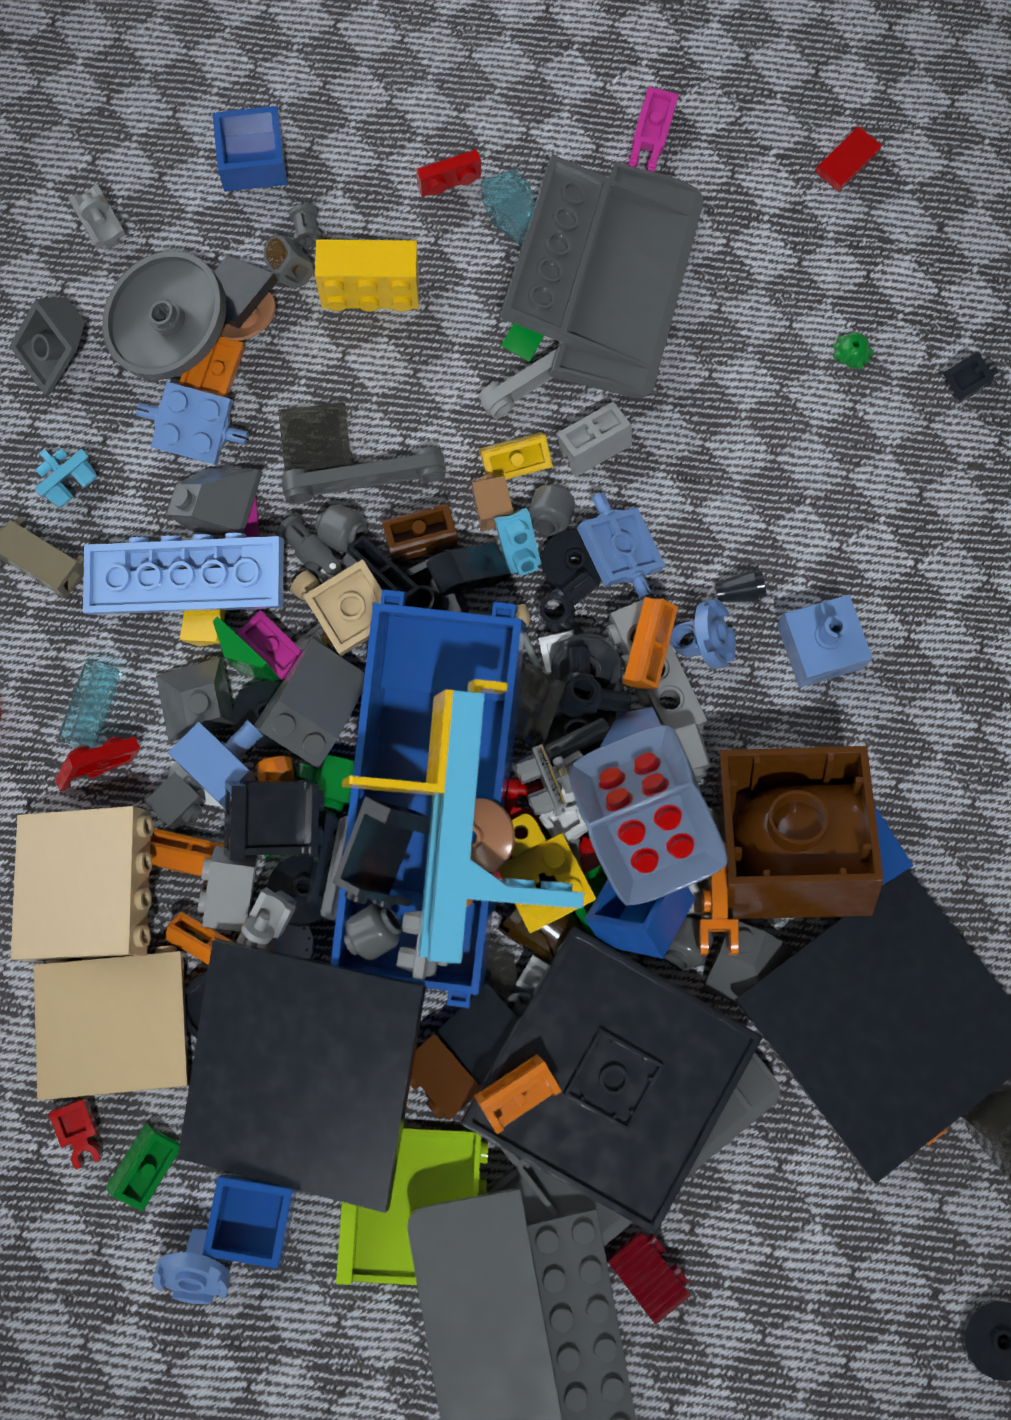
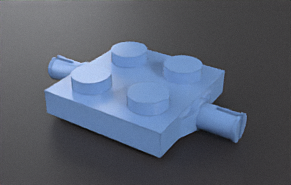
M166 382L162 401L158 407L143 404L142 402H139L137 408L147 410L149 413L136 410V416L155 420V430L151 447L218 465L221 450L227 440L246 445L248 440L236 437V435L249 438V431L231 427L230 413L234 400Z
M605 492L596 494L592 497V501L600 515L596 518L582 521L577 529L604 587L621 582L632 583L639 596V600L650 597L653 593L647 584L645 576L660 572L666 565L638 507L627 510H614L611 508Z

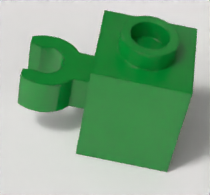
M327 755L322 769L299 763L295 777L298 778L297 780H312L319 784V790L324 792V808L337 812H342L343 807L349 808L351 788L342 787L344 778L353 776L355 761Z

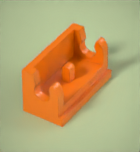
M535 1055L474 1095V1098L495 1132L499 1134L504 1130V1126L551 1095L556 1096L562 1091L546 1063L538 1055Z

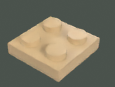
M362 559L309 591L303 597L335 649L342 656L369 639L373 603H381L382 589Z

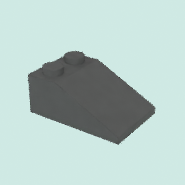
M311 638L254 724V727L313 766L319 768L339 738L363 691L365 673Z

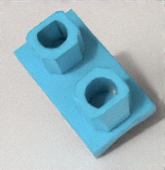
M62 448L52 456L45 449L39 452L44 462L35 469L41 477L51 469L54 472L35 487L36 493L42 499L46 497L59 509L73 498V495L62 484L72 475L85 488L97 478L95 471L88 463L89 456L82 449L61 466L58 463L68 456Z
M527 508L521 509L510 516L494 518L503 557L511 574L518 572L522 576L537 571L541 561Z

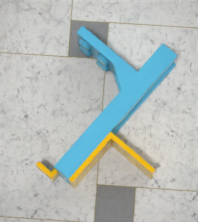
M474 679L468 683L467 692L444 690L434 696L426 783L349 776L343 779L342 787L432 795L418 953L420 957H427L428 961L461 963L467 899L583 909L584 893L573 892V884L541 881L539 889L534 888L535 881L504 878L502 883L470 859L484 694L481 692L502 694L508 691V683Z

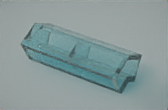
M85 660L56 740L57 742L73 749L81 746H89L92 749L97 746L122 675L118 668L108 666L99 661Z

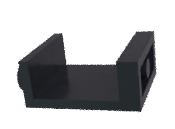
M365 797L332 883L346 890L344 895L346 898L358 903L366 904L367 899H371L372 903L391 909L393 904L409 907L411 899L394 891L392 886L413 831L429 835L431 817L410 808Z

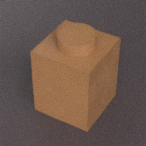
M486 475L479 478L476 482H472V496L480 531L496 529L494 518L514 514L505 476Z

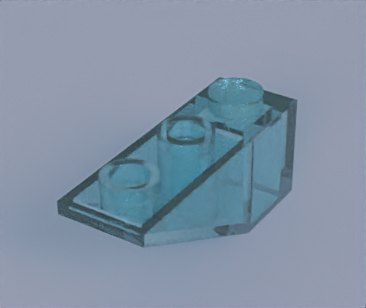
M516 168L481 181V200L493 226L522 247L534 204L531 199L532 190L527 179L522 180Z

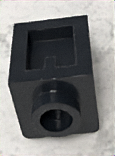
M979 351L945 371L943 375L961 403L989 385L991 387L996 386L997 381L994 376L999 371L990 356L983 359Z

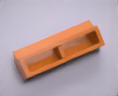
M644 598L623 685L643 690L658 689L678 606L663 598Z
M153 828V834L150 837L152 866L202 877L205 858L211 859L215 846L224 847V844Z
M180 912L167 925L166 940L209 965L212 941L216 939L231 940L209 927H202V923ZM185 927L209 942L206 944L185 932Z

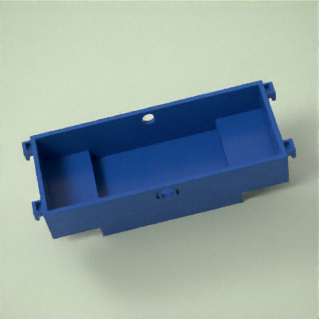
M382 590L381 603H373L353 776L426 783L434 696L444 690L467 692L468 683L474 679L508 683V691L502 694L481 692L484 694L476 786V798L492 800L505 809L508 780L511 777L512 771L511 763L513 761L520 702L518 693L527 625L522 619L515 618L517 605L493 602L492 616L408 607L404 606L407 593ZM351 788L344 851L365 797L410 808L431 817L432 795ZM413 831L392 886L394 891L411 899L409 907L393 904L391 908L399 918L401 925L405 912L421 911L423 908L429 835ZM473 831L472 841L473 843H475L477 840V835L475 831ZM498 870L490 873L492 876L499 880V878H497ZM340 887L331 964L425 984L428 989L448 991L447 1005L464 1008L470 1007L471 994L478 995L485 984L493 911L496 908V901L474 900L466 908L461 963H448L447 966L437 965L436 976H427L424 980L412 978L413 972L397 966L400 948L405 945L416 947L417 934L403 932L402 929V932L399 933L400 940L397 946L374 960L365 959L359 954L353 955L349 951L344 941V936L347 935V920L374 903L370 901L371 899H367L366 904L350 900L344 896L346 890Z

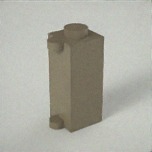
M18 517L14 522L9 520L5 527L0 528V559L64 599H67L84 575V556L79 555L74 560L24 529L27 524L25 519Z

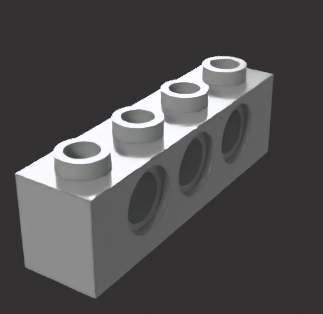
M644 599L612 612L608 621L609 625L606 626L610 641L613 645L618 644L623 653L620 660L625 671L632 648L630 638L635 636ZM669 642L662 670L663 676L660 677L658 689L643 690L635 688L636 696L642 706H653L660 725H669L673 729L698 724L699 729H702L707 722L706 716ZM663 696L672 697L677 703V708L673 710L665 709L660 704L659 699Z

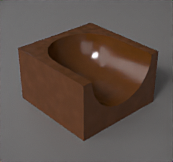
M867 746L720 750L716 793L720 835L723 843H726L728 856L727 919L872 916L884 878Z

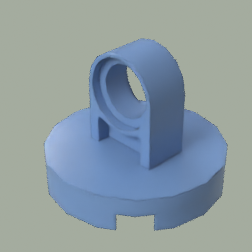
M717 599L699 603L695 612V620L681 623L673 629L670 638L673 649L684 657L702 655L706 664L714 670L729 667L730 665L727 662L734 661L736 641L734 628H727L724 620L725 616H729L724 604ZM687 633H694L693 642L687 647H681L680 641L682 637Z
M193 1228L185 1253L176 1252L164 1255L158 1259L152 1279L156 1289L161 1292L165 1286L173 1290V1299L191 1304H211L216 1295H219L221 1299L226 1297L231 1279L228 1269L220 1262L202 1255L207 1230Z

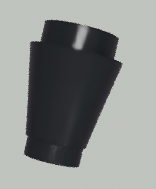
M753 569L715 583L717 598L721 602H759V598L767 597L762 570L753 572Z

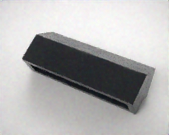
M364 535L347 546V554L341 560L343 564L349 568L363 559L382 590L407 593L404 606L415 607L420 601V587Z

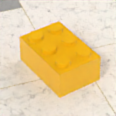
M316 239L315 279L321 308H328L332 311L355 308L369 312L376 311L377 309H393L399 312L419 309L417 240Z

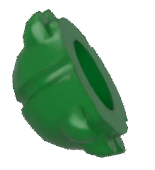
M853 332L837 338L839 343H835L833 349L836 350L833 354L834 359H838L841 364L847 365V367L857 368L858 370L863 368V364L870 362L869 356L873 355V349L870 348L869 341L863 334Z

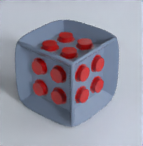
M655 726L636 732L586 754L570 766L569 779L578 811L588 827L591 843L614 891L625 905L642 904L661 898L700 882L727 865L728 856L721 835L701 795L699 784L683 746L671 726Z

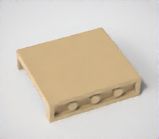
M128 806L17 815L11 960L40 962L44 961V959L119 955L147 956V946L151 938L148 927V909L152 902L149 891V873L153 865L150 854V837L153 834L154 828L151 811Z
M161 946L154 948L155 954H147V956L82 957V961L68 962V958L45 959V964L34 965L37 1100L189 1086L192 1071H189L183 962V960H187V954L177 951L176 946Z

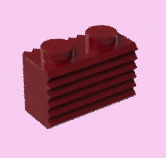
M639 1230L613 1251L612 1254L607 1256L606 1260L656 1326L691 1296L685 1289V1286L690 1282L676 1264L669 1268L661 1257L666 1250L652 1233L646 1237Z

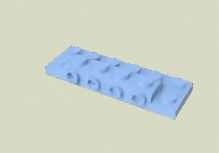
M226 533L225 539H214L213 535L196 534L193 535V540H182L179 536H162L161 541L150 542L149 538L131 537L129 538V543L84 545L83 613L92 615L283 608L284 539L279 536L246 538V534Z

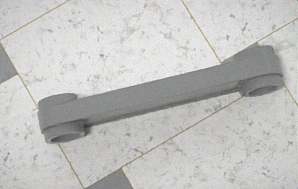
M557 349L505 382L500 383L496 381L486 386L478 396L486 412L494 419H499L512 410L516 401L554 378L550 377Z

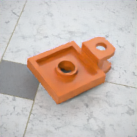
M726 865L717 873L706 878L708 879V890H703V894H701L702 916H708L709 919H700L699 921L700 955L708 954V932H728L729 955H738L739 952L738 919H727Z

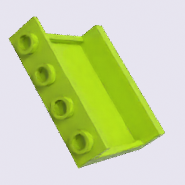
M403 1128L390 1209L383 1213L342 1202L336 1284L351 1285L353 1282L417 1285L407 1231L408 1219L413 1211L422 1206L486 1194L487 1179H479L480 1163L487 1164L488 1141L481 1140L480 1135L471 1131Z

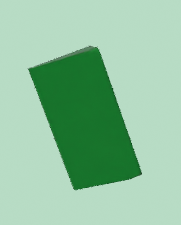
M145 1123L106 1186L111 1197L143 1212L178 1155L180 1142L154 1126Z

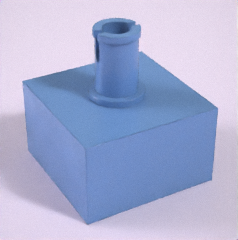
M850 595L784 613L777 624L799 688L862 670L873 659Z
M246 721L226 743L223 741L220 743L198 722L167 753L225 809V781H257L250 770L241 763L240 757L261 739L263 735L249 721Z

